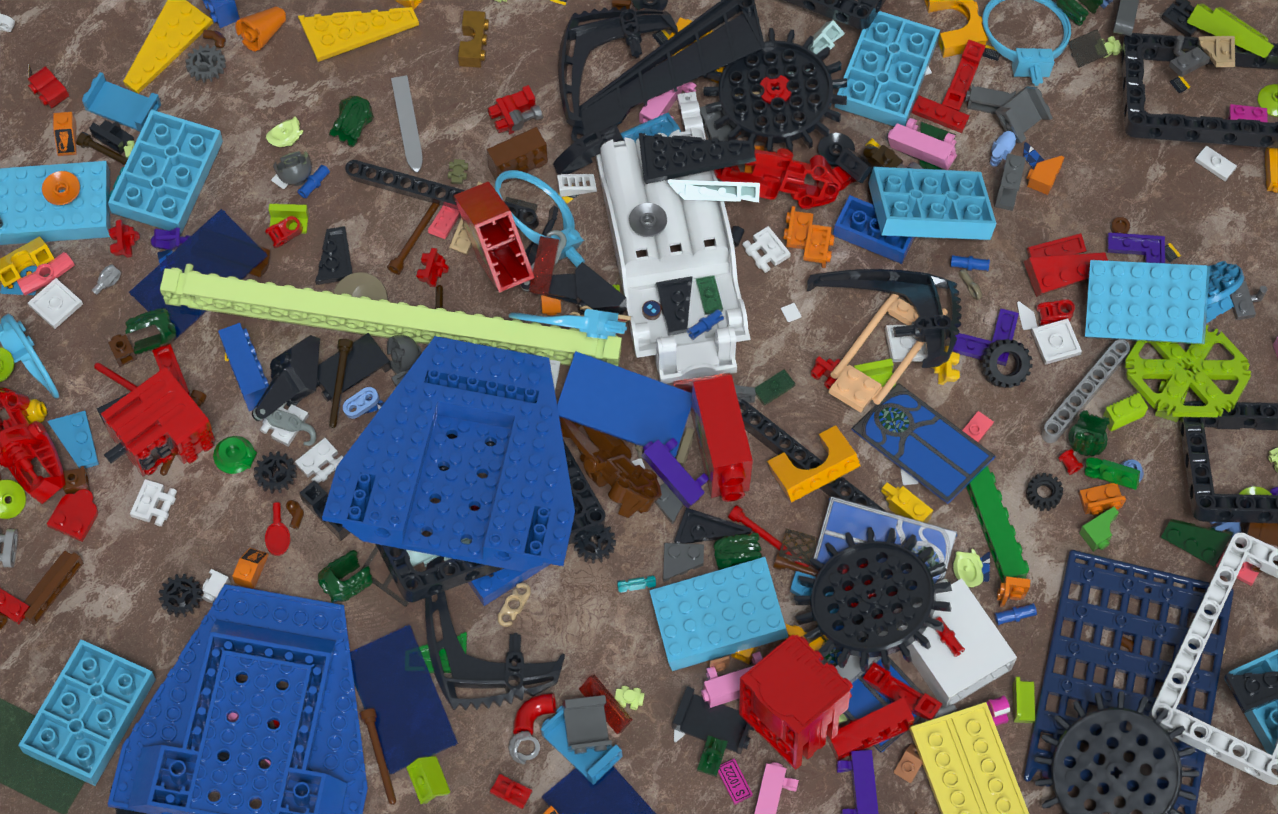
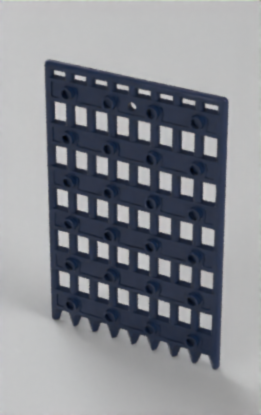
M1076 550L1069 551L1024 772V780L1026 782L1031 781L1037 771L1042 772L1043 778H1051V765L1039 764L1035 762V757L1053 758L1056 747L1051 744L1050 751L1038 749L1041 732L1052 734L1056 740L1061 738L1066 730L1056 722L1054 718L1056 715L1063 717L1070 725L1080 718L1079 714L1078 718L1066 715L1069 699L1081 702L1080 704L1087 714L1089 704L1097 706L1095 693L1099 692L1103 697L1104 708H1117L1119 691H1124V708L1136 711L1139 701L1145 696L1148 698V702L1143 714L1149 716L1156 700L1153 697L1156 681L1164 683L1189 630L1187 627L1189 612H1197L1210 582ZM1080 559L1088 562L1087 565L1081 563H1076L1075 560ZM1095 563L1107 566V570L1095 567ZM1115 568L1121 570H1126L1127 572L1126 574H1122L1114 571ZM1134 573L1146 575V579L1135 577ZM1154 577L1166 580V583L1155 582ZM1176 582L1186 586L1185 588L1173 586V584ZM1071 583L1083 586L1080 601L1068 599ZM1090 588L1102 591L1099 606L1088 604ZM1149 588L1151 593H1146L1144 589ZM1193 588L1205 589V593L1193 591ZM1231 588L1218 616V619H1221L1218 635L1210 634L1202 651L1203 654L1214 656L1212 672L1200 669L1201 653L1186 686L1188 691L1185 705L1178 703L1176 709L1209 725L1212 722L1234 594L1233 588ZM1110 593L1122 595L1119 611L1107 608ZM1130 598L1142 600L1139 616L1127 613ZM1150 602L1161 605L1159 620L1147 618ZM1169 607L1181 610L1179 625L1167 623ZM1204 610L1207 615H1213L1210 610ZM1063 620L1075 622L1072 638L1061 636ZM1083 625L1095 627L1092 643L1080 640ZM1103 629L1115 632L1112 648L1100 645ZM1123 634L1135 637L1132 653L1120 650ZM1143 639L1155 642L1152 657L1140 655ZM1162 644L1174 646L1172 662L1160 660ZM1188 644L1191 649H1197L1194 644ZM1056 657L1068 659L1065 675L1053 673ZM1076 662L1088 664L1085 680L1073 678ZM1096 666L1108 669L1105 685L1093 682ZM1116 671L1128 674L1125 690L1113 687ZM1136 676L1148 679L1145 695L1133 692ZM1172 678L1174 683L1181 684L1178 678ZM1196 691L1208 694L1205 710L1193 707ZM1049 694L1061 697L1058 713L1046 711ZM1122 721L1119 725L1123 733L1130 732L1126 730L1127 721ZM1096 723L1092 724L1090 733L1098 736L1102 733V727ZM1139 734L1136 738L1137 744L1139 746L1147 745L1148 737L1145 734ZM1109 737L1106 744L1108 748L1115 749L1118 747L1119 741L1115 737ZM1080 740V741H1078V743H1077V749H1078L1079 751H1080L1081 742L1088 743L1086 740ZM1181 740L1178 743L1174 742L1178 751L1192 747L1186 745L1187 743ZM1161 747L1155 748L1153 750L1154 758L1158 760L1164 758V749ZM1195 748L1196 752L1192 755L1180 758L1182 767L1199 772V776L1193 778L1192 787L1181 784V790L1196 795V800L1178 797L1174 809L1177 810L1179 807H1183L1185 814H1196L1206 756L1205 752ZM1127 750L1124 752L1128 754H1133V761L1135 760V753L1132 750ZM1100 753L1095 754L1093 758L1094 763L1102 765L1098 764ZM1067 756L1064 759V765L1068 768H1073L1076 765V759L1073 756ZM1114 767V770L1110 771V774L1114 775L1115 778H1119V774H1122V770H1118V767ZM1084 769L1080 777L1083 781H1090L1093 773L1089 769ZM1158 778L1156 784L1158 788L1165 789L1168 787L1169 781ZM1136 780L1128 781L1127 789L1131 792L1137 791L1139 783ZM1102 782L1098 784L1099 787H1103L1104 795L1109 792V785ZM1075 785L1070 786L1067 792H1070ZM1147 793L1144 796V803L1146 805H1153L1156 798L1154 794Z

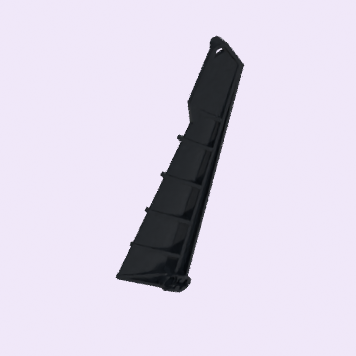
M755 0L719 1L580 105L579 117L582 119L583 127L573 126L572 142L574 143L578 140L577 134L584 136L595 129H598L600 133L614 125L621 124L632 107L644 102V106H647V100L672 89L676 92L677 87L703 75L705 78L712 71L732 62L736 63L741 58L761 49L763 50L765 44ZM739 12L741 13L739 16L728 22V19L735 16ZM725 22L724 25H722L718 29L714 30L713 32L709 33L708 35L704 36L699 40L700 37H702L706 33L710 32L711 30Z

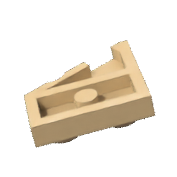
M1235 36L1199 37V45L1216 67H1235Z

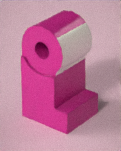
M1005 695L986 702L995 726L1009 721L1007 713L1010 712V706Z

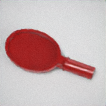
M279 502L273 503V523L269 525L265 533L266 548L274 556L285 554L290 545L289 530L286 525L281 523V503Z

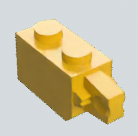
M887 482L882 487L881 492L887 497L888 507L896 515L924 523L931 519L933 509L904 486L901 488L897 486L895 488Z

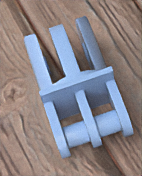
M1006 131L996 142H993L991 166L996 167L1002 159L1006 160L1007 154H1010L1015 147L1016 137L1013 132Z

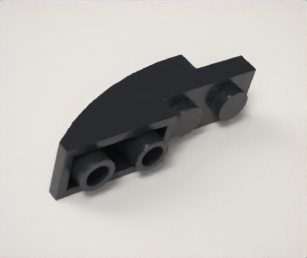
M617 125L600 133L598 129H595L571 144L553 163L557 174H570L593 163L591 158L600 154L601 146L612 139L613 142L624 141Z

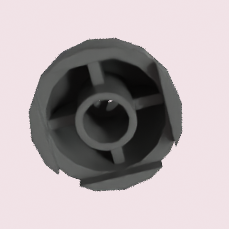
M300 151L281 157V162L278 164L275 162L273 165L275 173L283 183L294 184L295 186L303 184L312 170V163L308 153L304 152V154H301Z
M395 335L388 339L387 355L391 354L392 361L390 363L393 372L398 374L410 370L421 355L420 346L409 336Z

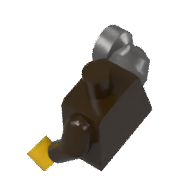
M873 138L865 145L863 154L867 157L866 160L875 167L923 169L916 162H911L907 167L904 166L902 159L895 154L894 150L887 148L883 144L880 146Z

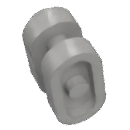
M0 529V561H2L3 567H14L18 544L17 529H7L5 535H2V530ZM2 543H4L3 553H1Z

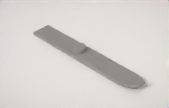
M407 75L391 78L405 155L410 168L415 173H418L422 167L423 158Z

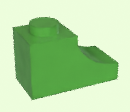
M1115 507L1083 525L1079 532L1093 552L1097 549L1103 550L1110 544L1109 541L1112 537L1110 524L1116 520L1119 513Z

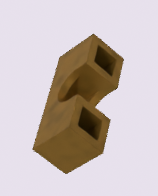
M466 10L463 12V36H471L473 39L467 42L460 41L458 60L461 67L481 68L482 61H485L486 51L483 50V45H487L485 30L489 29V19H486L485 12Z

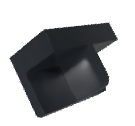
M104 120L100 126L93 122L89 127L93 138L121 155L124 152V147L127 146V142L134 141V137L122 130L117 121L111 123L108 120Z
M846 147L835 162L860 183L864 182L869 173L872 172L873 167H875L859 153Z

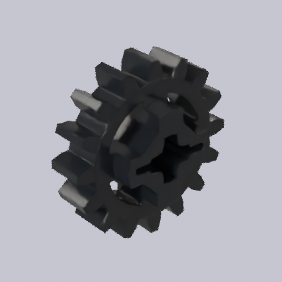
M277 451L276 455L269 452V457L262 455L263 461L257 460L259 467H254V472L256 473L254 478L257 480L258 486H263L262 488L265 492L270 489L271 494L275 490L281 493L282 488L288 490V484H294L292 478H297V474L294 472L297 468L296 465H293V459H288L286 453L281 456L280 451ZM263 476H265V478H268V479H269V482H267V481L263 478Z
M610 526L604 528L599 534L573 543L576 544L574 551H579L578 557L584 556L585 562L592 559V564H594L595 560L598 559L602 563L603 557L609 559V552L614 553L613 546H616V540H614L615 533H610ZM592 537H593V540H595V542H598V543H597V547H596V544H594V542L592 541Z
M175 574L174 580L169 577L168 584L162 583L164 590H159V594L162 596L159 598V601L163 603L161 605L163 610L167 609L169 615L174 612L177 618L180 613L184 617L187 616V612L194 614L193 608H200L197 602L203 601L202 596H200L203 594V591L199 588V582H194L195 580L192 576L187 579L186 574H183L182 578Z

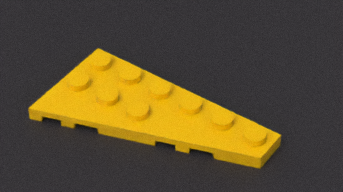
M167 0L123 80L124 85L139 94L203 33L204 29L207 30L213 24L212 19L187 0Z
M412 7L394 8L381 12L371 10V12L367 13L354 11L333 13L327 16H321V14H314V17L298 16L318 62L419 25Z

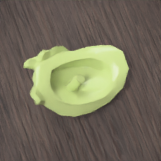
M293 117V119L283 121L267 133L266 139L277 147L292 146L295 141L299 140L303 130H299L300 123L296 117Z
M971 549V553L957 551L953 563V570L957 579H963L968 587L980 585L983 582V564L980 556L976 554L974 549Z

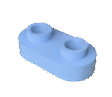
M366 387L347 399L343 404L345 415L348 418L355 419L376 406L379 402L377 391L372 387ZM373 397L371 401H367V399Z

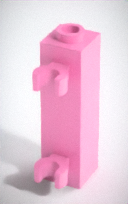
M688 82L677 87L676 92L672 89L648 100V105L644 106L640 111L639 122L643 124L668 113L677 100V94H681L682 91L685 93L696 92L695 88L697 85L693 82Z
M909 118L906 127L897 123L889 131L888 141L891 148L945 170L949 169L957 157L954 147L956 144V140H954L955 135L948 133L944 141L918 132V125H915L917 120Z
M760 652L752 654L753 658L751 660L755 666L762 660ZM714 666L707 668L706 676L708 681L704 682L703 690H701L704 702L708 701L710 708L740 699V677L753 666L720 677L717 676Z
M775 762L771 764L766 763L755 814H776L782 788L796 792L799 780L785 778L787 768H784L783 765Z

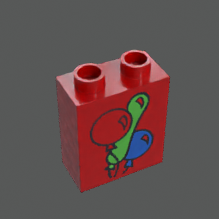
M485 182L454 195L476 258L498 292L500 293L535 278L512 213L490 182Z
M732 375L693 382L691 416L705 474L709 478L707 483L711 498L721 496L722 501L725 502L739 500L745 496L744 492L750 489L753 459Z

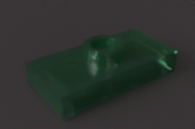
M715 276L696 279L704 315L711 314L717 309L722 312L723 306Z
M783 369L755 387V393L760 402L765 406L795 387L796 383Z

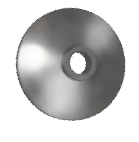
M643 203L631 211L629 224L636 234L643 237H653L665 229L667 215L659 205Z

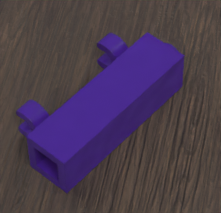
M674 438L665 445L659 439L654 443L650 441L643 447L642 458L686 508L691 507L704 495L705 492L701 487L708 482V476L704 473L694 481L670 453L678 444Z
M872 750L851 751L850 761H837V773L851 771L855 809H842L841 814H879Z

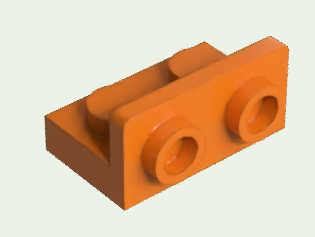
M792 206L791 212H787L786 223H789V229L785 228L783 239L787 240L786 247L805 249L809 224H812L813 214L795 211L796 206Z
M809 224L803 257L804 261L822 263V268H826V264L831 261L832 251H829V248L834 245L835 235H832V227Z
M1115 483L1083 489L1078 493L1085 514L1092 513V515L1102 513L1103 510H1108L1112 507L1118 510L1122 508L1126 501L1125 496L1121 495L1118 484Z
M1006 577L1004 583L1000 584V589L998 588L997 600L1000 601V607L1005 606L1008 597L1011 600L1025 599L1031 580Z

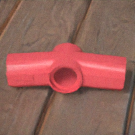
M63 252L48 264L39 265L35 272L17 280V283L24 296L42 287H46L55 278L60 277L75 266L67 253Z

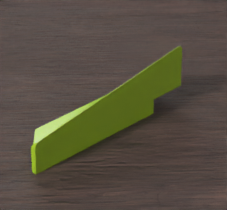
M1197 4L1187 20V23L1215 36H1235V45L1263 58H1266L1274 47L1273 44L1268 42V38L1223 7H1218L1213 11L1205 4Z

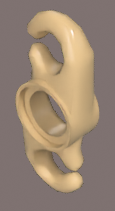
M518 583L516 585L517 588H525V594L520 595L517 589H514L512 595L506 598L504 605L498 613V623L504 627L511 626L512 621L504 622L502 617L510 615L511 620H515L516 615L523 610L531 594L528 584ZM517 600L520 606L517 609H511L508 606L509 602Z

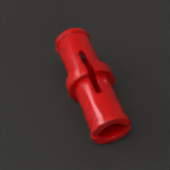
M941 617L936 618V620H939L944 625L943 632L935 630L941 637L940 641L947 645L954 657L961 655L965 648L955 637V632L948 628Z

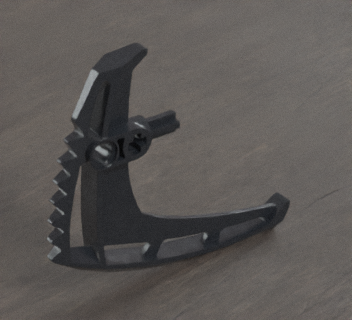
M624 6L619 10L616 7L610 10L604 7L601 11L593 9L591 13H588L584 10L581 14L574 13L561 40L558 60L560 95L565 119L569 125L583 127L582 119L579 117L580 88L585 63L590 51L602 44L625 37L626 44L630 46L632 57L636 56V58H639V55H642L640 45L642 42L641 33L668 29L674 34L678 33L677 25L667 11L648 8L636 10L635 7L626 9ZM595 19H604V20H599V21H595V22H590V23H586V24L579 25L580 22H584V21L595 20ZM576 39L573 57H570L571 41ZM568 64L573 65L572 85L567 84ZM568 93L572 94L574 112L570 111Z
M856 269L810 275L807 281V292L815 287H844L876 290L906 297L919 317L911 325L893 327L894 337L913 336L915 340L926 343L927 358L922 361V368L938 367L949 360L957 342L955 335L959 334L958 327L961 326L959 319L962 317V314L959 313L962 307L959 305L961 298L957 297L959 295V291L956 289L957 283L928 273L891 269ZM936 287L947 288L951 302V319L943 315ZM950 338L948 351L945 352L944 340Z
M439 556L427 563V570L433 568L436 564L444 562L445 557ZM445 591L437 594L436 602H432V596L425 598V624L430 660L440 689L453 710H456L460 705L466 711L470 704L476 710L479 709L481 704L487 709L491 707L492 703L501 707L504 700L509 704H512L514 697L522 701L524 693L535 696L558 683L565 654H561L555 662L524 664V654L521 652V635L513 633L509 634V652L506 653L505 663L488 662L465 654L457 639ZM437 610L439 611L443 639L439 642H436L433 613ZM442 649L446 651L452 678L444 676L439 652ZM512 661L517 662V666H512ZM516 680L519 685L511 686L508 682ZM546 681H551V682H548V683H546V684H543V685H540V686H536V687H532V688H524V687H523V686H525V685H532V684L542 683V682H546ZM455 687L477 689L505 688L507 693L483 698L459 699L457 698Z

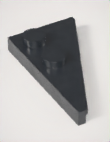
M686 508L674 543L687 544L719 540L724 536L747 535L752 532V528Z

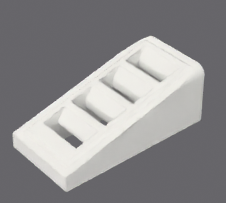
M594 174L557 175L561 197L597 192ZM586 181H590V186H587Z

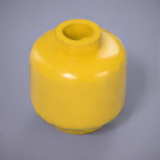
M31 399L29 407L26 409L29 416L26 418L29 424L33 421L41 423L44 421L45 416H47L46 406L37 399Z

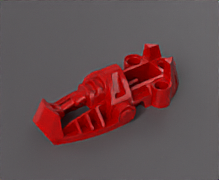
M784 148L778 149L777 152L755 150L756 161L744 164L752 166V173L727 171L729 167L714 170L716 177L723 182L760 183L759 197L774 200L777 198L779 191L790 193L793 199L798 200L799 206L803 209H810L834 202L841 188L838 178L823 156H813L808 164L792 160L793 153ZM807 173L811 174L815 180L814 186L804 184Z
M0 387V411L5 408L10 416L8 420L5 419L3 422L0 419V465L8 468L23 489L43 504L65 485L64 473L58 453L44 426L37 421L29 424L26 418L29 416L26 411L30 404L28 396L9 388ZM37 457L51 477L43 478L41 475L38 477L30 461Z

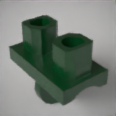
M708 735L697 771L717 777L728 741Z

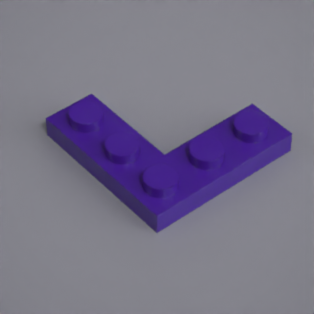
M1108 233L1107 253L1145 255V263H1165V236Z
M1000 308L992 341L959 333L955 335L957 342L953 352L980 359L981 355L985 354L984 349L988 348L989 344L997 340H1013L1019 313ZM1009 352L1002 353L997 360V364L1006 366Z

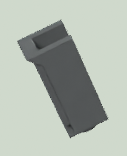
M972 84L971 91L967 90L965 101H968L967 109L996 114L995 111L1014 97L1016 91L1009 94L1008 92L978 86L974 87V84Z

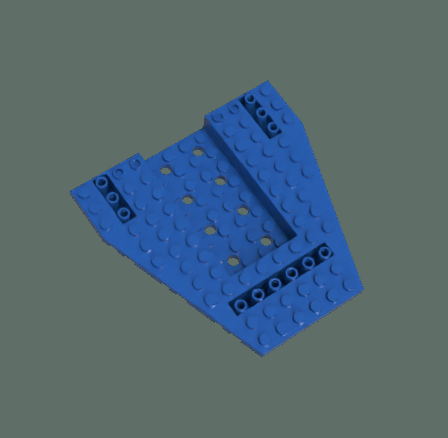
M434 336L337 465L322 520L343 524L345 529L364 542L523 572L541 566L543 563L564 566L575 508L549 358ZM455 434L457 437L455 439H450L447 437V435ZM488 441H492L496 445L487 446L485 443ZM447 466L449 469L446 471H441L439 467ZM480 473H485L488 475V477L479 478L477 475ZM432 498H438L440 502L432 503L430 500ZM476 505L480 509L478 511H472L469 507ZM423 531H430L432 535L425 537L421 533ZM467 538L472 542L470 544H463L461 540Z
M225 584L213 602V606L208 614L201 621L199 628L194 632L181 652L178 661L171 668L167 678L160 685L144 710V714L139 722L135 724L132 733L123 743L108 800V807L147 814H363L368 787L344 605ZM244 674L248 679L244 683H239L236 681L237 676ZM284 681L288 684V688L286 690H279L277 684ZM230 713H236L239 718L235 722H230L227 720V716ZM276 720L280 725L277 729H270L268 723ZM226 752L230 757L227 761L222 762L218 760V755ZM261 760H269L271 762L270 767L267 769L260 768L259 763ZM218 792L220 799L215 802L208 799L209 794ZM258 799L262 802V805L258 809H253L250 807V802Z

